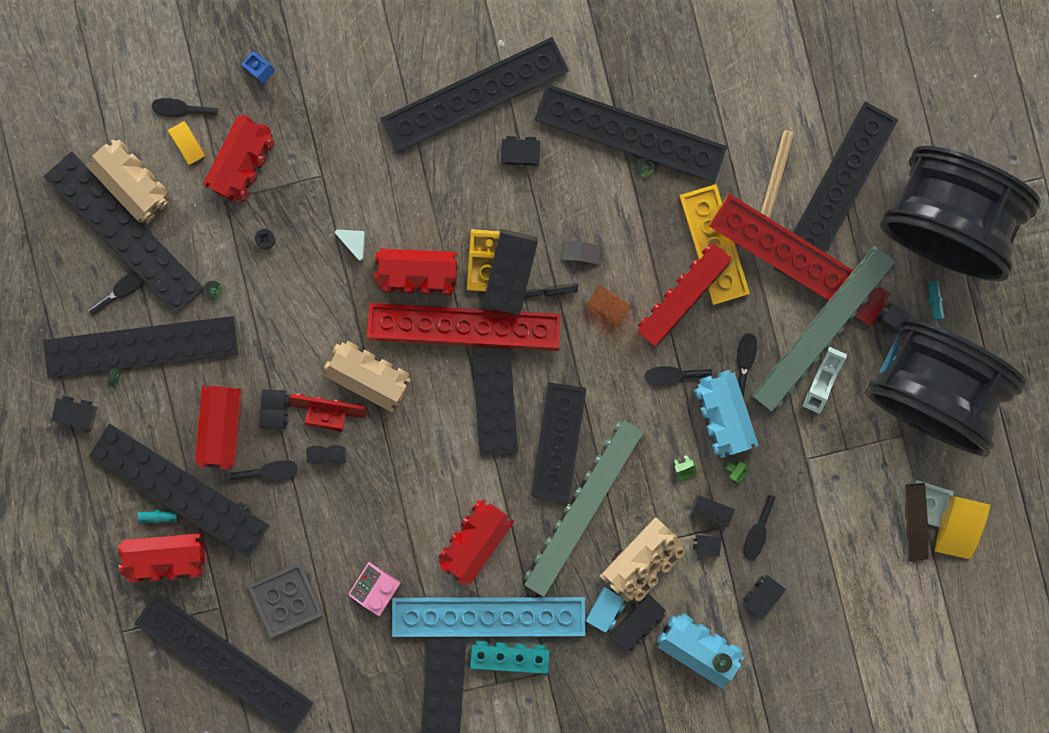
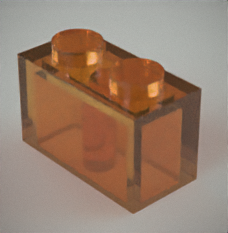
M602 285L598 286L586 304L589 306L588 310L596 316L601 314L605 317L604 321L611 326H614V324L618 326L631 308V305Z

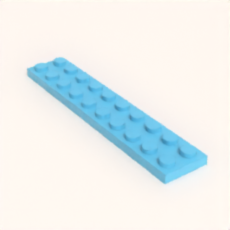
M585 597L392 598V637L585 636Z

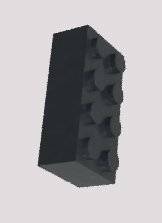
M500 228L482 300V307L520 315L538 244V237Z

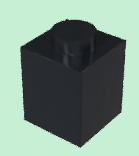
M697 534V538L693 539L692 550H696L695 554L720 557L722 537Z

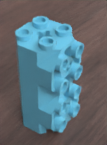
M730 370L718 373V378L712 379V376L700 379V384H697V389H694L697 400L702 402L703 407L700 410L703 419L707 418L709 421L706 429L709 437L713 436L715 444H712L715 455H720L721 458L726 457L725 453L733 455L751 449V444L753 447L759 446L735 372L731 373Z
M682 613V615L677 614L676 617L672 615L666 624L668 626L665 633L662 631L656 640L659 643L657 647L717 686L725 689L724 683L727 682L729 684L740 668L741 663L738 661L739 658L744 659L742 655L744 651L734 644L728 646L726 644L727 641L716 633L714 636L710 635L709 632L711 630L700 623L698 626L695 625L693 618L685 613ZM720 653L727 654L731 659L730 668L723 672L716 670L713 665L714 657Z

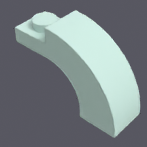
M831 347L828 348L808 388L803 407L819 414L821 413L828 400L832 385L846 360L847 354Z

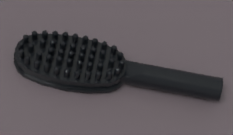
M159 98L152 102V110L162 116L180 117L186 115V113L218 116V108L191 106L179 99Z
M134 271L126 274L115 284L113 291L88 309V312L93 316L117 297L124 298L134 293L142 286L144 281Z
M570 283L543 289L526 290L524 298L540 296L544 294V297H552L553 295L555 297L556 294L559 296V293L562 296V293L563 295L565 293L568 295L569 292L572 294V291L577 293L579 284Z
M746 333L742 336L737 352V363L741 368L738 384L742 397H744L748 369L752 367L757 353V339L751 333Z
M660 366L647 370L645 380L653 385H669L680 381L681 378L712 376V369L680 371L676 367Z
M280 460L267 463L261 469L232 472L230 477L231 480L260 476L269 480H281L294 476L298 471V467L293 461Z
M768 495L758 524L751 528L746 537L743 552L748 559L757 558L762 551L767 535L765 525L774 504L775 496Z

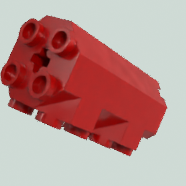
M243 114L241 117H236L203 186L238 204L240 201L245 202L249 195L247 190L250 184L254 185L258 177L255 173L257 167L262 168L266 162L265 155L268 150L271 151L275 143L269 127L261 123L255 125L251 118Z
M380 248V252L375 254V263L378 265V271H375L374 283L378 284V287L382 288V291L386 293H394L396 289L406 294H414V290H420L421 294L432 295L433 291H439L440 295H452V292L456 291V287L452 285L457 283V259H454V257H458V253Z
M202 385L195 462L198 463V467L210 468L213 464H217L219 469H232V466H235L239 447V420L243 402L241 399V388Z
M485 499L482 501L477 500L471 509L474 513L471 517L468 515L460 524L463 527L460 533L456 531L449 540L452 543L450 547H444L438 556L441 559L439 561L441 564L440 569L447 574H450V572L457 576L456 580L464 586L466 583L471 584L515 522L513 519L508 521V515L493 504L489 503L487 506L485 504L487 500Z
M202 533L122 540V544H118V555L122 556V564L119 565L120 575H124L125 579H129V583L144 581V578H148V581L163 579V576H168V579L182 578L183 574H187V578L202 576L201 573L205 572V568H201V564H205L206 560L204 541L199 540L200 537H203Z

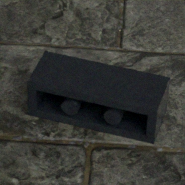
M648 593L609 636L625 652L628 650L633 651L639 644L637 642L641 636L645 638L652 631L650 627L655 622L658 624L664 619L666 610Z

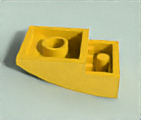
M471 229L467 290L485 291L499 231Z
M949 495L946 513L941 516L934 551L971 559L982 536L990 504Z

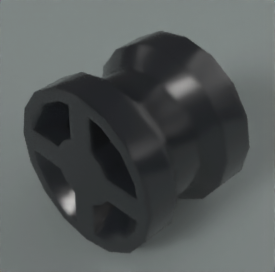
M261 229L255 235L256 244L263 249L272 248L276 242L275 235L268 229Z

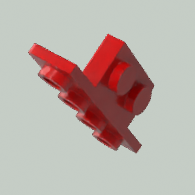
M290 394L289 397L290 406L308 409L305 419V426L343 432L346 415L365 418L366 407L358 403L349 404L343 403L340 400L330 401L321 397H306L303 394Z

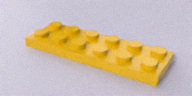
M717 185L680 195L679 197L698 259L700 260L704 256L702 251L709 244L712 246L714 243L733 259L730 265L708 288L712 305L749 295L750 292L735 243L708 227L722 204Z

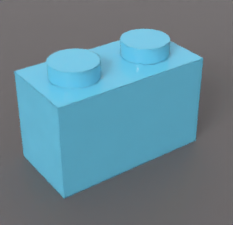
M604 587L585 620L604 632H607L608 629L612 630L617 621L614 619L617 612L621 614L626 603H624V599L620 595Z

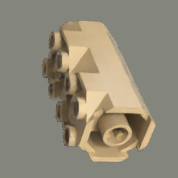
M112 140L113 145L105 144L90 158L92 164L87 163L86 166L138 222L142 223L145 221L148 223L155 217L154 213L158 209L162 210L169 204L167 201V193L169 191L162 183L154 181L156 177L146 167L144 169L141 168L143 163L133 153L131 155L128 153L130 149L121 140Z
M349 341L346 344L343 342L341 345L336 344L332 351L333 359L331 362L327 361L323 368L325 377L394 413L395 409L392 407L393 405L398 406L408 388L405 383L406 381H411V378H409L410 374L400 368L397 371L392 369L393 365L383 359L380 362L375 360L376 356L366 350L363 353L358 351L359 347Z
M654 517L602 572L600 577L607 584L611 581L610 587L627 603L633 599L640 601L658 583L657 572L662 571L665 573L670 571L677 561L684 556V543L661 521Z

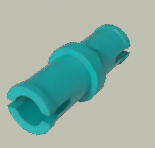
M939 281L926 283L930 298L928 303L931 304L933 321L946 319L942 304L944 299L941 297Z
M138 511V524L155 523L160 525V523H177L178 514L175 511Z

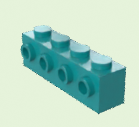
M476 641V644H472L470 669L548 674L549 649H545L546 645H534V648L526 647V644L515 643L514 647L507 646L506 642H496L495 645H488V641Z

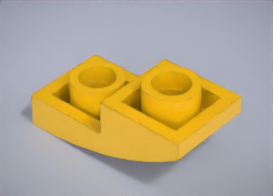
M185 121L167 130L188 165L205 156Z

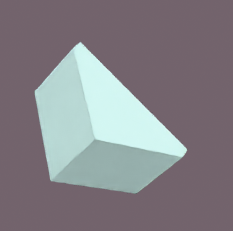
M336 230L335 234L357 259L362 262L364 260L366 233L364 231Z

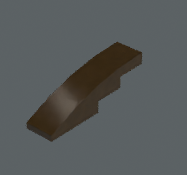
M925 483L906 484L905 518L907 521L909 561L929 559Z

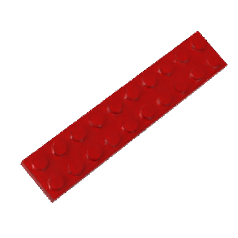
M728 193L708 226L828 301L854 271ZM880 286L876 290H872L868 295V301L864 305L860 304L856 309L857 313L854 317L871 326L891 293Z
M370 303L367 341L559 351L561 314L521 312L520 315L499 310Z

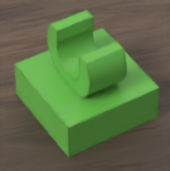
M684 456L686 462L679 464L677 459L675 460L676 466L674 467L679 481L697 475L695 464L692 459L689 460L688 456Z
M740 461L737 466L731 462L726 466V469L732 473L730 478L739 485L750 469Z

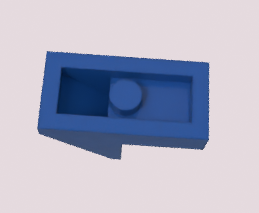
M255 51L241 64L261 84H264L275 72V68Z

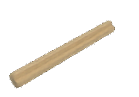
M788 130L783 132L761 213L768 218H771L794 135L793 132Z

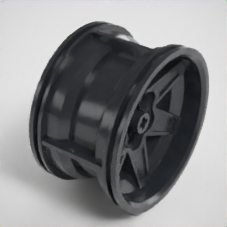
M916 147L908 161L910 166L908 183L894 208L885 212L880 222L882 231L907 250L952 271L988 281H1005L1008 279L1009 272L1013 267L1010 261L1012 255L1011 245L1020 225L1026 224L1029 218H1033L1037 214L1041 205L1040 197L1032 188L1015 176L983 160L942 147Z
M903 319L901 326L897 330L899 335L897 344L900 352L891 368L882 372L876 381L872 380L869 382V387L864 392L865 395L877 406L911 427L962 451L981 457H988L990 449L994 447V443L991 440L994 434V421L992 418L1001 402L1012 401L1015 395L1022 393L1023 388L1027 384L1026 378L998 356L957 334L917 319Z

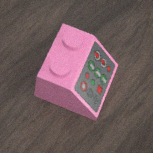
M368 562L348 595L368 610L380 616L401 582Z

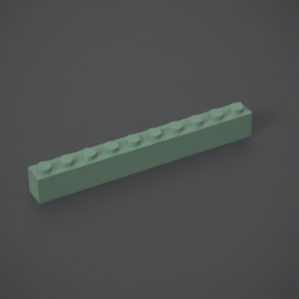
M874 246L751 395L770 411H773L774 408L778 409L783 403V397L786 394L789 395L794 390V384L797 380L805 377L808 372L807 368L819 360L821 351L828 349L832 344L831 339L843 331L845 322L848 319L851 320L856 315V309L860 304L864 305L868 301L869 293L881 285L882 281L880 280L884 275H889L892 272L895 261L881 249Z
M623 420L622 423L617 422L613 429V432H615L613 438L607 439L603 446L605 449L602 456L598 454L593 462L595 468L592 472L588 471L583 479L585 484L582 489L578 487L573 495L576 498L573 504H568L563 514L566 516L563 521L558 520L553 528L556 531L552 538L548 537L543 545L546 548L543 554L538 553L533 561L536 564L532 571L528 570L523 578L526 581L524 583L525 586L543 597L546 595L644 432L626 420Z

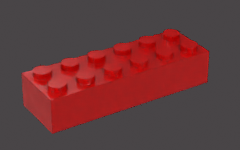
M715 243L712 246L709 244L702 251L704 256L700 260L695 259L689 266L691 270L687 275L683 273L676 281L678 285L675 289L670 288L663 296L665 300L661 304L657 303L651 309L653 314L649 318L644 317L638 324L640 327L638 332L653 346H658L733 261Z

